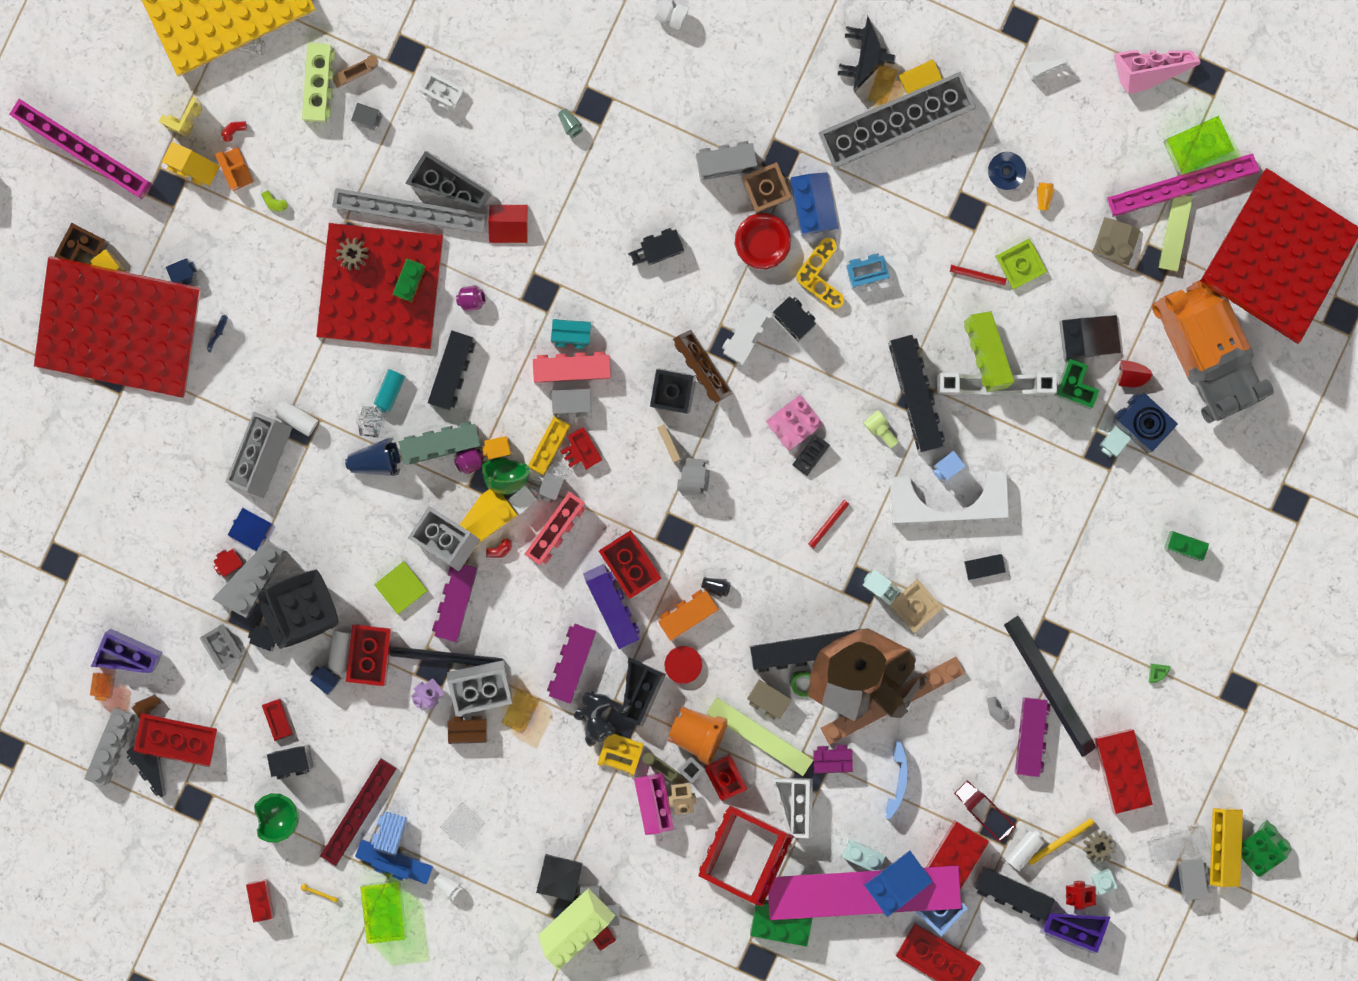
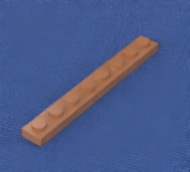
M955 656L904 683L899 693L902 698H905L917 680L925 675L928 681L922 689L917 691L911 700L912 702L964 675L965 672ZM872 700L868 711L855 721L841 716L820 727L828 744L831 745L887 714Z

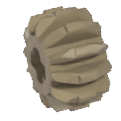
M347 238L346 246L344 243H340L343 250H336L337 253L342 254L337 257V260H344L341 266L345 267L348 264V270L350 271L353 265L356 270H359L358 263L365 266L366 263L362 259H369L368 255L363 254L368 252L369 249L362 248L365 244L363 241L357 245L358 239L354 238L353 244H351L350 239ZM351 250L357 252L354 259L348 256V254H351L349 252Z
M1095 830V837L1088 834L1087 837L1090 841H1083L1084 844L1088 845V847L1083 848V851H1090L1086 857L1089 859L1093 856L1094 863L1098 861V858L1101 863H1104V856L1110 860L1111 856L1108 853H1115V850L1110 847L1116 845V843L1113 841L1109 842L1112 836L1107 835L1105 837V831H1102L1099 836L1098 831ZM1100 842H1102L1101 845H1103L1104 847L1103 849H1099L1097 852V848H1095V845L1100 844Z

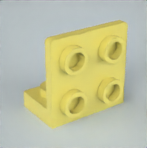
M193 96L180 121L168 114L167 117L161 115L158 122L165 128L185 137L186 134L191 133L194 126L192 122L195 117H199L203 108L201 107L202 103Z

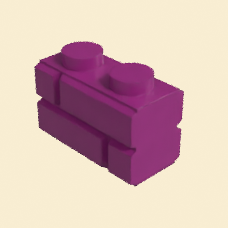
M836 745V749H829L828 746H817V750H813L814 774L853 772L852 749L848 748V745Z

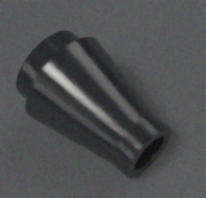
M704 577L701 588L722 598V596H728L731 582H728L727 579Z

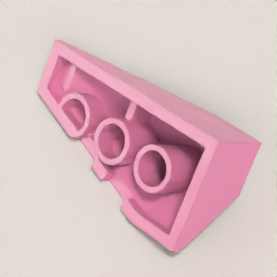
M1132 50L1114 54L1120 84L1128 94L1147 90L1200 64L1199 58L1193 51H1168L1167 54H1160L1156 50H1150V54H1139V50Z

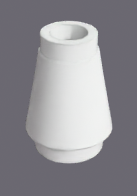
M439 874L433 882L447 899L453 901L463 890L459 883L442 874Z

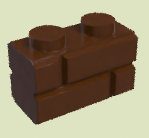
M482 715L471 716L469 720H463V716H452V720L447 721L448 744L488 742L487 719H483Z

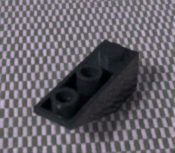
M134 746L126 751L128 761L133 766L136 764L140 770L138 772L144 781L148 780L154 795H159L161 798L164 797L166 790L160 757L133 752Z

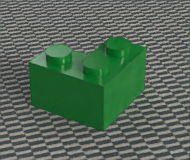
M1068 359L1057 387V393L1054 396L1092 409L1099 390L1082 384L1088 365Z

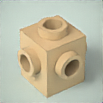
M690 783L671 785L672 796H669L670 807H674L675 815L694 813L693 805L697 804L696 794L691 793Z

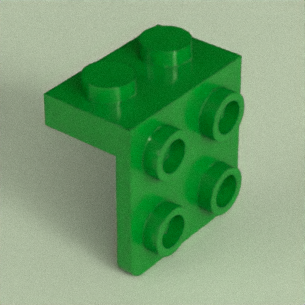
M1266 820L1260 825L1256 833L1242 842L1241 858L1256 876L1261 877L1286 860L1292 848L1288 840L1278 833L1277 828Z

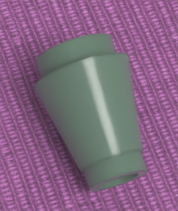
M567 108L558 113L566 135L574 138L583 131L582 123Z

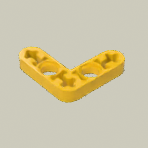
M825 238L798 271L796 280L799 285L832 309H838L844 303L843 295L818 276L837 247L833 239ZM829 242H831V248L833 250H827V252L824 255L828 257L827 259H825L821 254L817 253V251L820 250V252H822L825 248L823 243L828 244ZM813 257H819L822 260L820 267H813L811 265ZM806 265H808L809 268L813 271H816V273L813 274L811 271V273L808 276L810 280H805L804 282H802V277L800 276V274H805L808 271V269L805 268ZM823 284L826 291L823 294L816 293L815 285ZM829 289L833 291L830 293L831 296L840 297V304L832 305L831 298L827 297V300L823 298L827 295Z

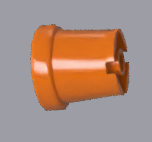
M682 706L679 710L682 714L680 717L675 718L669 733L670 738L668 742L698 757L699 761L709 765L722 741L728 719L720 716L712 717Z

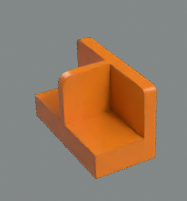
M239 148L232 149L226 153L219 152L215 154L233 192L254 182Z

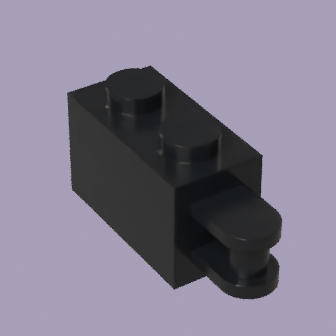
M668 228L661 231L659 236L654 237V235L643 238V242L640 243L642 248L628 253V255L633 260L632 266L646 261L650 266L684 253V248L677 230ZM644 252L645 258L640 259L638 253Z

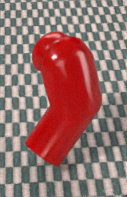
M230 122L221 132L223 140L230 142L233 140V134L236 131H246L247 122Z
M505 538L497 548H486V558L505 557L512 549L511 540Z

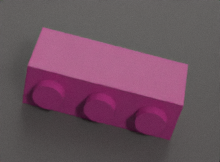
M663 773L634 778L645 835L674 830Z

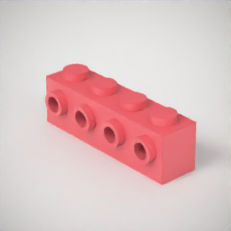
M568 492L527 549L525 555L539 565L542 563L547 564L552 557V554H550L551 550L554 547L557 549L564 540L561 538L564 532L569 533L575 525L572 522L576 516L580 518L585 511V502L571 492Z

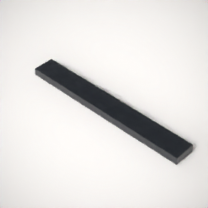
M1020 617L1012 618L1004 624V627L1082 757L1088 755L1097 747Z

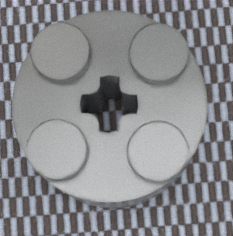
M685 458L684 461H680L679 472H682L681 480L678 479L677 491H680L682 496L706 498L703 492L708 491L710 470L706 469V465H710L709 460Z

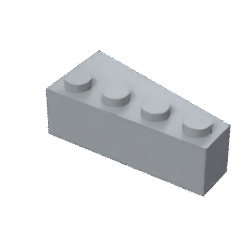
M266 541L215 595L213 600L248 618L259 600L258 594L267 586L286 550L270 541Z

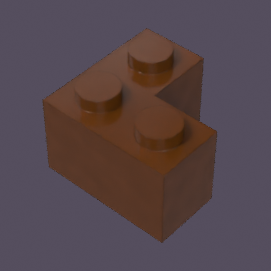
M71 222L54 257L78 262L83 251L97 256L107 248L110 242Z

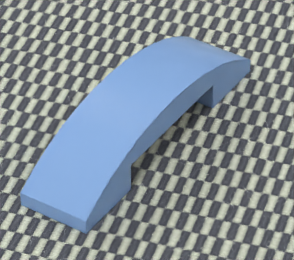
M900 741L895 743L893 757L894 761L900 762L895 799H887L886 819H890L895 814L906 790L908 768L905 751Z

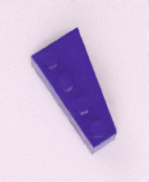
M604 564L583 573L587 586L618 649L639 640L638 633H640L636 622L632 623L629 618L632 614L628 605L624 607L621 601L624 597L620 589L616 590L613 583L616 581L612 572L608 573Z

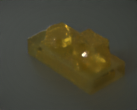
M885 65L884 67L879 66L867 101L878 105L886 104L898 70Z

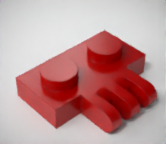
M584 427L568 435L567 437L572 445L560 451L561 454L570 452V455L564 457L565 461L571 458L574 459V461L568 464L569 468L582 462L587 470L602 461Z

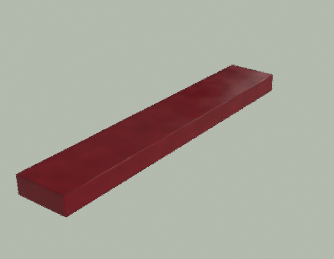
M380 758L321 853V858L337 866L397 767Z

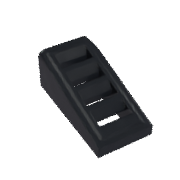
M814 434L792 466L808 476L830 444ZM814 441L823 447L822 451L813 445ZM812 448L819 455L816 457L814 454L808 451V449ZM804 454H807L809 457H811L814 460L813 463H811L809 460L803 457ZM800 460H802L803 462H805V463H806L807 465H809L810 467H809L808 469H806L804 466H802V465H801L800 463H798V462H799Z

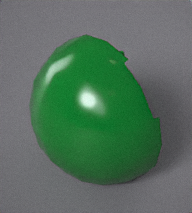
M496 458L482 465L486 486L497 494L509 495L519 491L526 485L530 475V468L525 462L521 463L508 460L507 458Z
M270 793L261 797L255 803L254 810L259 822L257 829L259 839L268 843H278L288 839L296 831L299 823V812L297 806L290 798L280 793Z

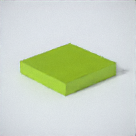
M1030 238L995 256L1012 290L1047 273Z
M405 561L374 584L397 615L428 591Z

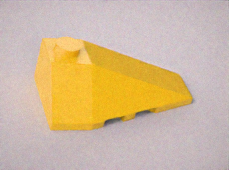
M489 489L480 495L459 525L479 538V544L516 518L518 514L503 494H497Z

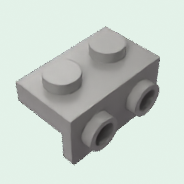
M224 624L219 625L199 638L219 671L243 656L241 654V647L238 643L234 642L230 629L227 626L225 627Z

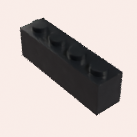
M451 330L427 402L428 404L451 411L452 407H456L458 401L456 393L458 389H462L464 383L462 375L464 371H468L470 365L468 357L470 353L473 354L476 347V342H473L474 337Z
M985 866L982 867L974 885V888L977 889V894L986 898L988 895L995 897V902L1004 906L1005 903L1012 905L1013 910L1021 914L1023 911L1030 913V918L1039 922L1041 919L1046 921L1055 901L1053 897Z

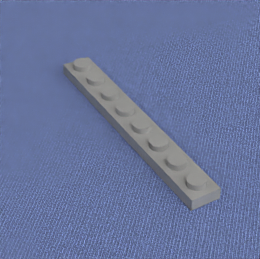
M335 188L332 205L333 208L482 234H484L487 214L338 188Z

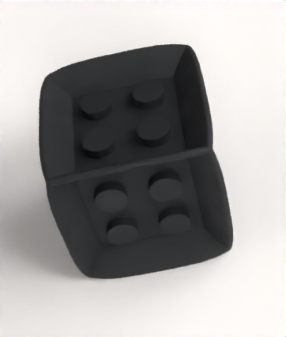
M317 569L280 581L267 589H263L258 594L261 611L279 649L293 646L318 636L329 629H333L339 623L333 600Z

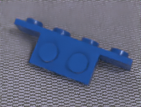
M364 839L361 840L355 857L371 863V866L375 867L374 871L385 874V872L391 873L394 879L400 881L410 878L427 884L433 866L398 852L395 857L373 850L374 845Z

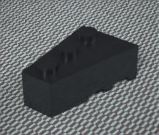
M628 657L624 699L629 698L631 705L627 713L622 714L623 719L638 726L644 725L666 673Z

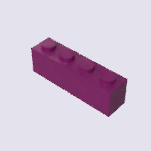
M464 564L458 572L450 566L448 576H451L449 584L445 583L442 593L445 595L444 602H440L437 613H440L439 620H435L432 631L435 632V637L458 642L478 568Z
M574 623L573 627L569 626L566 637H569L567 645L563 644L560 655L563 656L561 663L557 662L553 671L556 674L555 680H550L547 691L550 692L549 697L571 704L596 630Z
M1023 697L1015 774L1040 777V773L1044 771V761H1041L1042 754L1046 752V742H1043L1044 734L1047 735L1048 723H1045L1046 715L1049 716L1050 704H1047L1048 700Z

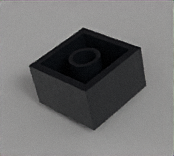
M789 296L773 311L772 316L799 342L815 327L816 323L814 321L816 318L809 311L805 312L801 308L802 303L796 297L792 299Z
M661 368L656 369L650 407L685 414L690 413L696 375Z
M309 745L266 754L271 777L276 776L277 780L288 778L291 776L290 773L294 772L296 776L307 774L309 769L313 768Z

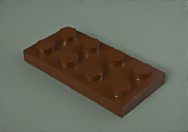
M692 330L682 333L673 339L675 348L683 354L687 366L693 369L697 381L705 387L707 396L711 401H714L716 404L733 394Z

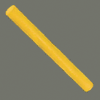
M1093 819L1086 820L1034 854L1028 861L1029 864L1032 866L1095 825Z

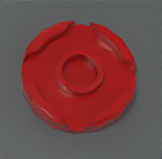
M678 646L667 654L664 662L665 671L674 682L687 684L696 680L700 675L702 659L693 648Z

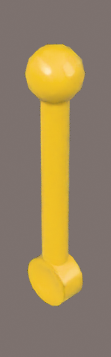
M307 884L301 885L302 891H309L338 903L339 899L312 889Z

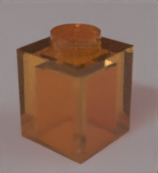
M94 672L90 696H95L94 700L106 701V698H112L115 675Z

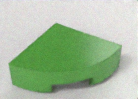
M1151 664L1148 683L1162 680L1169 673L1171 666Z

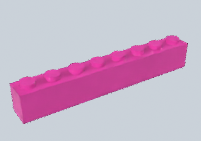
M18 99L9 113L10 116L141 200L152 185L151 182L21 99Z

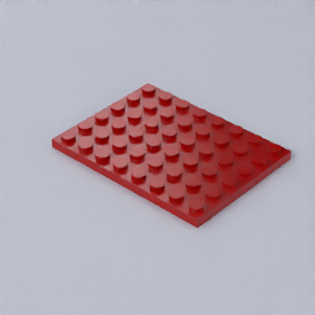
M1266 168L1208 265L1200 282L1296 344H1299L1357 242L1358 226Z
M49 256L34 367L184 398L201 288Z

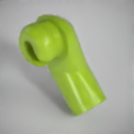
M269 190L261 194L269 210L283 212L288 208L286 200L274 199Z

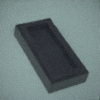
M1002 554L964 561L968 580L1006 573Z

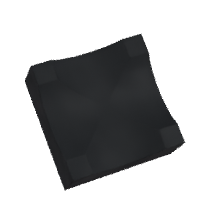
M545 854L536 893L574 902L583 863Z

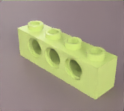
M307 43L302 120L305 122L327 123V118L331 117V107H328L329 99H332L333 93L332 88H330V80L334 78V69H331V61H335V50H332L331 44ZM318 60H325L323 68H316ZM317 79L324 80L322 87L317 88L314 86ZM315 98H322L323 102L320 106H313Z

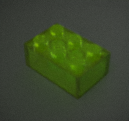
M1219 115L1163 141L1178 176L1234 151Z
M394 880L362 884L360 891L366 943L374 944L405 940L407 932L401 881Z

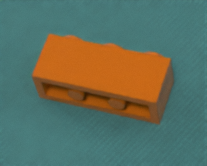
M700 589L691 595L693 599L689 602L683 600L676 605L677 609L670 613L668 610L659 616L661 620L658 623L670 641L719 610L707 591L702 592Z

